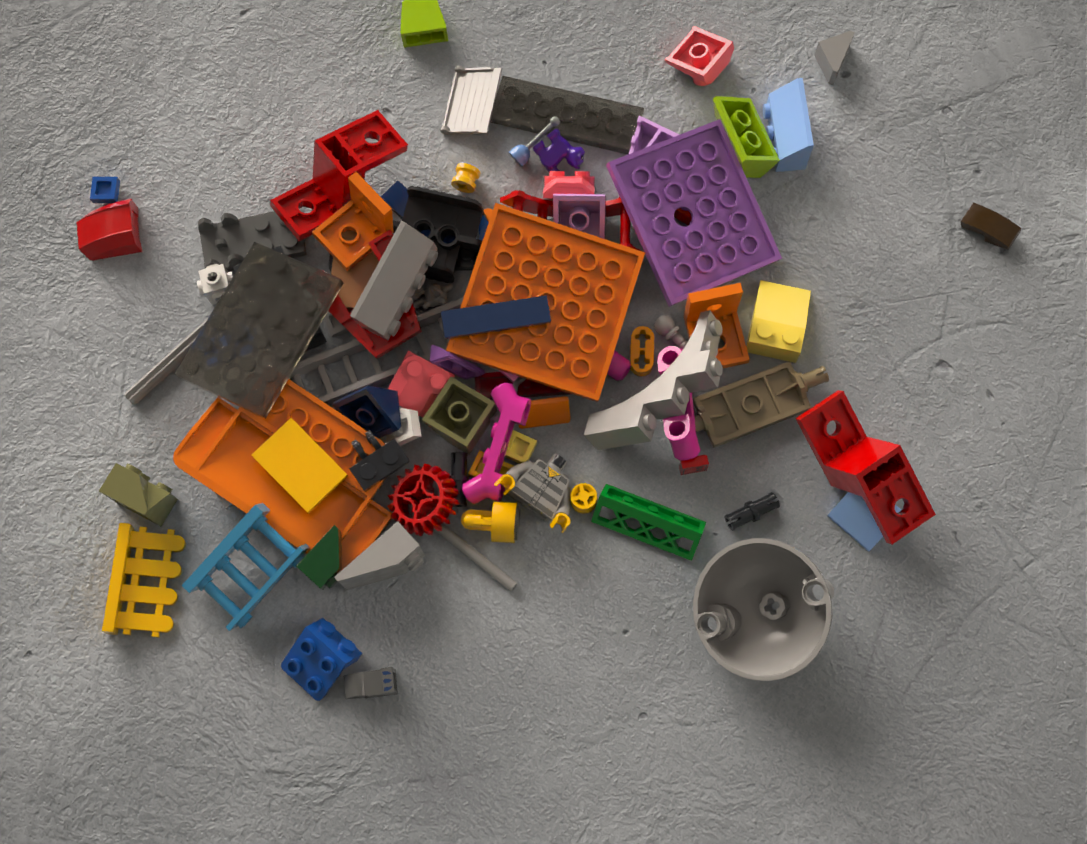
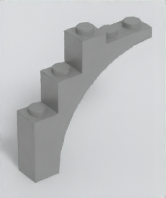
M710 310L700 312L696 327L688 343L676 360L660 377L628 400L609 409L589 415L584 436L597 450L651 442L657 419L685 415L689 393L718 388L720 376L723 373V366L716 358L719 339L722 334V325Z

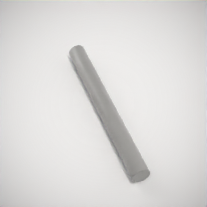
M441 524L442 531L435 530L509 591L516 587L518 584L446 525Z

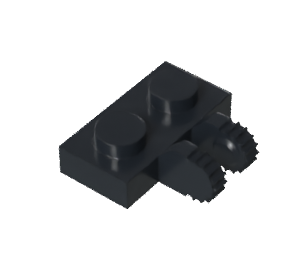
M370 430L365 433L366 439L373 445L376 451L369 456L365 454L362 445L356 439L350 442L362 460L349 469L365 492L410 462L395 438L381 447Z

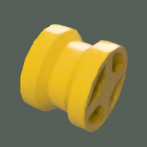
M459 163L455 169L457 174L452 178L451 185L461 192L473 193L476 188L475 181L478 180L480 171L473 165Z
M580 483L572 489L570 496L573 509L581 514L593 511L597 504L595 488L590 484Z

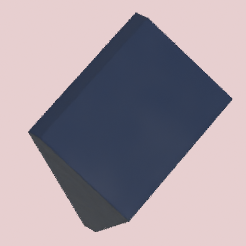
M367 386L332 404L336 411L366 431L370 430L378 439L401 428L398 392L395 390Z

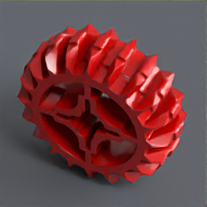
M424 463L423 467L414 464L413 471L405 469V477L397 476L398 481H400L398 485H391L395 492L394 494L387 495L393 501L388 505L389 510L393 512L390 516L393 520L398 521L409 534L414 533L417 536H423L425 532L427 535H433L434 529L442 531L441 524L443 522L450 524L448 519L450 514L456 515V511L452 507L459 505V501L454 497L460 493L454 488L456 482L450 478V474L442 471L439 466L434 465L432 467L430 464ZM433 481L439 487L440 496L434 494ZM408 503L412 505L413 519L408 511Z

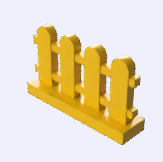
M119 523L102 632L109 635H118V629H123V635H131V630L152 632L151 637L159 638L160 632H170L174 627L171 617L163 615L164 605H174L178 600L175 590L167 588L168 579H176L182 573L181 566L177 562H172L171 557L172 552L183 551L186 542L183 537L175 535V530L168 529L167 534L149 533L147 532V527L140 526L138 532L134 531L135 529L131 524ZM131 548L136 549L135 558H130ZM144 549L164 551L163 561L143 559ZM127 575H132L130 585L126 584ZM140 576L160 578L159 587L138 586ZM123 602H128L126 612H121ZM135 604H155V614L134 613Z

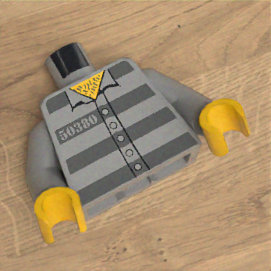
M553 454L547 464L538 459L535 462L525 461L515 465L495 482V486L502 484L505 487L504 495L507 494L544 521L552 520L550 523L551 528H554L557 523L562 527L561 533H564L569 526L570 518L568 516L570 512L571 491L568 487L569 479L561 474L567 461L560 455Z

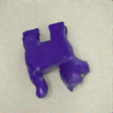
M558 128L547 135L552 143L548 148L545 147L542 140L533 147L534 152L539 156L542 165L549 173L550 171H560L557 166L564 158L571 167L580 169V165L584 162V149L571 146L560 135Z

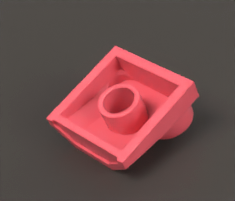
M693 26L689 34L670 56L666 57L665 61L672 67L691 76L696 85L706 86L711 84L729 64L734 51V45L730 40Z
M550 171L549 176H544L543 198H553V194H595V176H590V171H575V176H565V171Z
M408 350L388 389L398 392L399 406L418 411V416L424 417L449 378H454L455 375Z

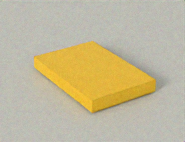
M292 418L252 454L253 458L308 514L348 476Z

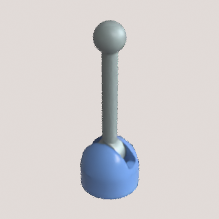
M556 116L552 117L550 123L526 146L517 145L509 151V154L520 166L523 167L530 158L529 149L553 126L559 125V118Z

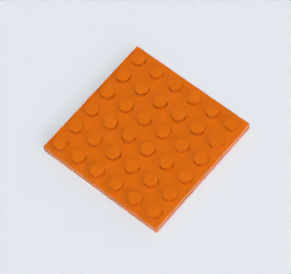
M495 203L460 308L547 295L551 323L451 338L446 351L458 357L598 402L645 252Z

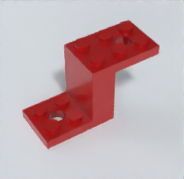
M376 110L314 140L313 179L271 199L270 206L297 240L301 241L313 235L312 231L351 200L348 181L351 175L357 172L365 180V172L406 152L408 144L380 111ZM365 139H376L378 142L369 143ZM302 207L311 208L313 211H311L310 213H303L299 209Z
M836 391L795 418L830 485L863 497L886 543L893 545L936 515L901 445L867 437L844 391ZM833 420L836 423V430L833 434L829 435L826 430L827 424ZM899 499H903V509L896 513L895 504Z

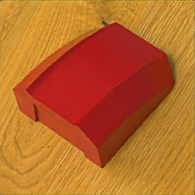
M128 199L105 205L91 211L76 222L78 249L89 260L93 261L142 252L138 227V207L133 200Z

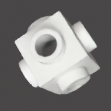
M212 264L207 266L206 269L198 271L200 281H197L201 296L205 295L212 305L225 302L235 294L234 287L237 286L235 276L232 271L228 272L224 264Z

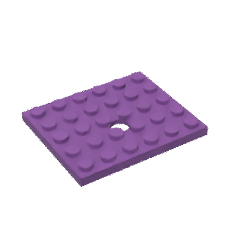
M720 119L606 164L669 307L687 300L688 293L715 288L782 259ZM681 208L690 212L692 221L689 226L682 227L675 222L674 212L676 209Z

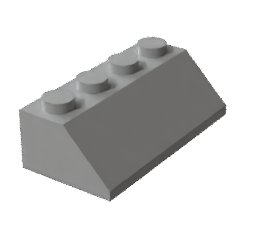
M401 221L350 316L362 328L386 340H389L391 335L395 336L400 328L401 322L399 320L403 312L407 313L413 303L412 296L415 290H419L425 281L426 275L424 273L428 266H433L437 259L438 252H436L437 247L435 243L407 223Z

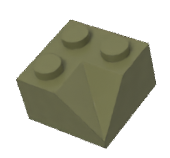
M450 377L422 421L448 443L470 455L491 423L490 419L496 413L497 407L494 401L455 378Z
M116 463L99 489V492L115 503L162 527L178 500L171 494L173 489L161 482H158L157 485L148 482L150 480L149 476L128 463L126 467Z

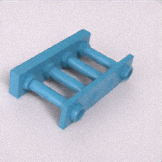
M264 503L254 505L182 584V587L189 593L198 589L200 591L205 590L233 617V620L226 626L229 631L236 627L243 628L253 617L250 614L252 610L292 567L297 568L296 565L306 556L304 553L310 548L307 544H304L295 549L266 522L268 519L265 516L269 513L270 509ZM253 529L255 531L259 530L288 557L279 569H276L248 542L249 538L247 536ZM235 549L237 551L241 550L270 577L260 590L230 562L231 558L229 555ZM217 569L219 571L223 570L252 598L242 610L212 582L213 579L210 576Z

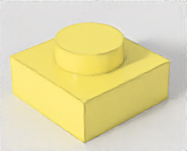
M513 430L505 457L519 464L529 461L537 445V440Z

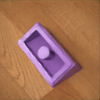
M431 345V363L465 380L485 374V370L436 345Z

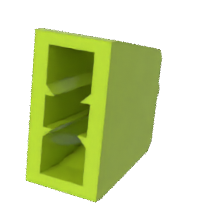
M404 0L402 2L400 33L404 48L449 41L446 23L437 0Z

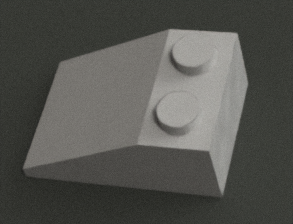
M397 521L334 578L346 590L406 574L409 570L413 572L424 562L423 558L426 555L420 545Z

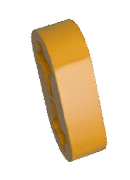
M646 326L635 328L631 334L630 342L631 371L641 377L650 374L654 364V333ZM640 334H644L645 338L648 339L645 341V348H640V340L638 339ZM640 355H644V362L649 363L645 364L643 369L639 368V364H635L639 362Z

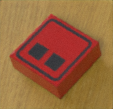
M699 455L689 460H681L679 464L680 475L707 471L709 466L707 455Z

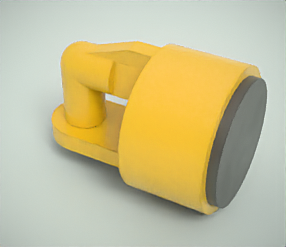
M494 501L492 511L473 509L465 511L461 516V523L463 527L469 530L491 531V542L515 543V541H518L520 506L514 502Z

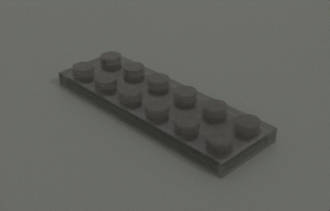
M502 76L490 123L539 134L550 123V119L556 116L559 118L560 123L556 127L553 126L545 134L546 136L558 128L560 135L567 141L628 155L631 148V140L637 128L638 117H643L644 108Z

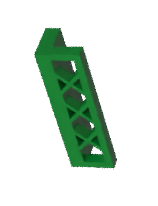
M608 484L604 486L599 496L591 520L593 523L691 561L706 525L705 521ZM602 506L612 509L616 518L609 520L599 516ZM631 517L635 518L642 527L632 529L628 527L625 520ZM656 527L661 528L667 537L658 539L653 536L650 530ZM684 537L692 540L693 544L690 551L679 547L676 539Z

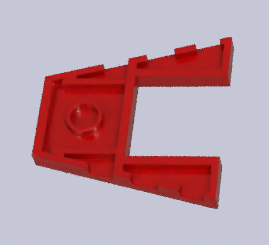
M391 230L368 242L379 261L393 237ZM324 270L301 283L377 359L422 332L414 303H412L407 313L403 312L399 320L401 325L396 335H391L389 340H386L362 328L350 316L352 312L348 311Z

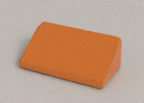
M568 397L531 400L526 425H519V428L525 429L569 423L571 419Z

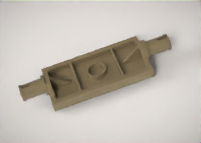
M788 361L693 398V404L697 411V415L694 416L696 432L706 431L713 448L805 413L812 408L806 392H808L809 388L829 382L828 373L823 374L826 371L824 366L804 374L797 373L793 369L791 362Z

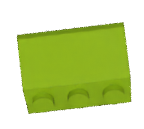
M715 96L713 98L715 117L717 120H721L746 178H761L780 159L751 98Z

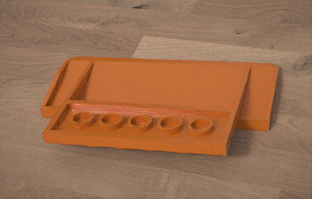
M270 366L238 410L217 397L187 433L173 454L174 463L178 468L246 514L254 505L264 503L270 509L269 513L265 516L268 519L266 522L295 547L298 548L301 545L307 544L310 548L305 552L306 554L335 525L341 531L342 570L378 539L392 519L390 511L372 500L385 479L365 492L349 469L362 460L350 442L355 439L360 442L367 456L376 451L373 445L366 439L365 433L367 431ZM290 418L348 475L309 514L252 456ZM375 437L381 445V447L386 444L377 437Z

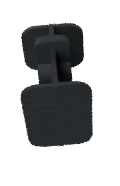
M410 186L407 189L409 196L402 221L419 232L430 230L431 233L427 238L435 243L437 247L436 252H438L433 266H428L424 275L430 280L453 283L455 279L453 274L460 249L475 252L480 250L482 240L476 239L482 215H485L482 204L468 197L465 198L418 186ZM393 220L394 233L396 232L400 224V221ZM454 235L456 238L452 243L447 244L443 242L446 236Z

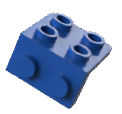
M321 618L304 628L282 661L281 668L315 700L320 701L326 696L342 671L357 662L363 653L356 648L352 641L339 633L332 623Z

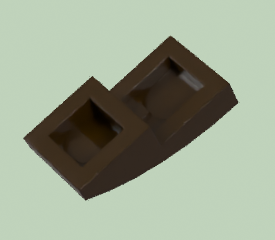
M974 202L960 221L962 228L984 235L985 242L1007 250L1010 249L1021 232V227L1008 218Z

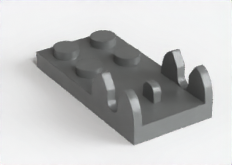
M275 211L240 219L233 214L224 213L221 216L220 223H213L207 218H201L198 221L205 269L212 264H224L228 272L235 271L234 266L280 245L287 259L307 255L304 239L298 241Z

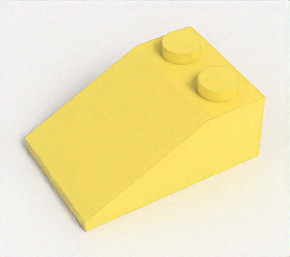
M760 280L746 344L748 353L796 363L802 349L811 291Z

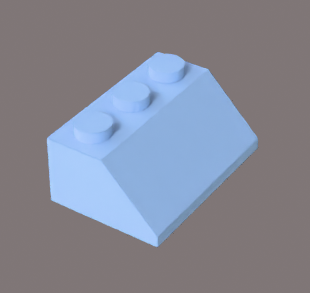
M797 78L769 93L767 103L763 104V117L768 119L769 125L766 127V132L780 159L775 165L776 172L805 170L814 146L803 78Z

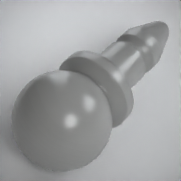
M662 315L656 319L654 323L655 331L659 335L665 336L667 341L672 338V341L677 346L684 349L688 341H685V338L680 333H677L680 328L675 326L674 320L667 315Z

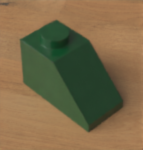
M335 525L296 565L300 571L322 590L326 587L331 589L338 582L334 577L342 570L341 531Z

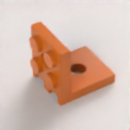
M357 172L348 178L351 200L312 231L313 236L347 272L373 251L368 242L388 230L394 233L392 208ZM351 230L357 236L352 241H346L342 238L343 233Z
M741 283L688 293L683 318L689 339L696 327L700 312L710 310L715 318L721 322L722 334L720 338L724 341L725 345L722 348H718L716 358L721 362L723 368L747 364L750 361L737 314L743 294Z

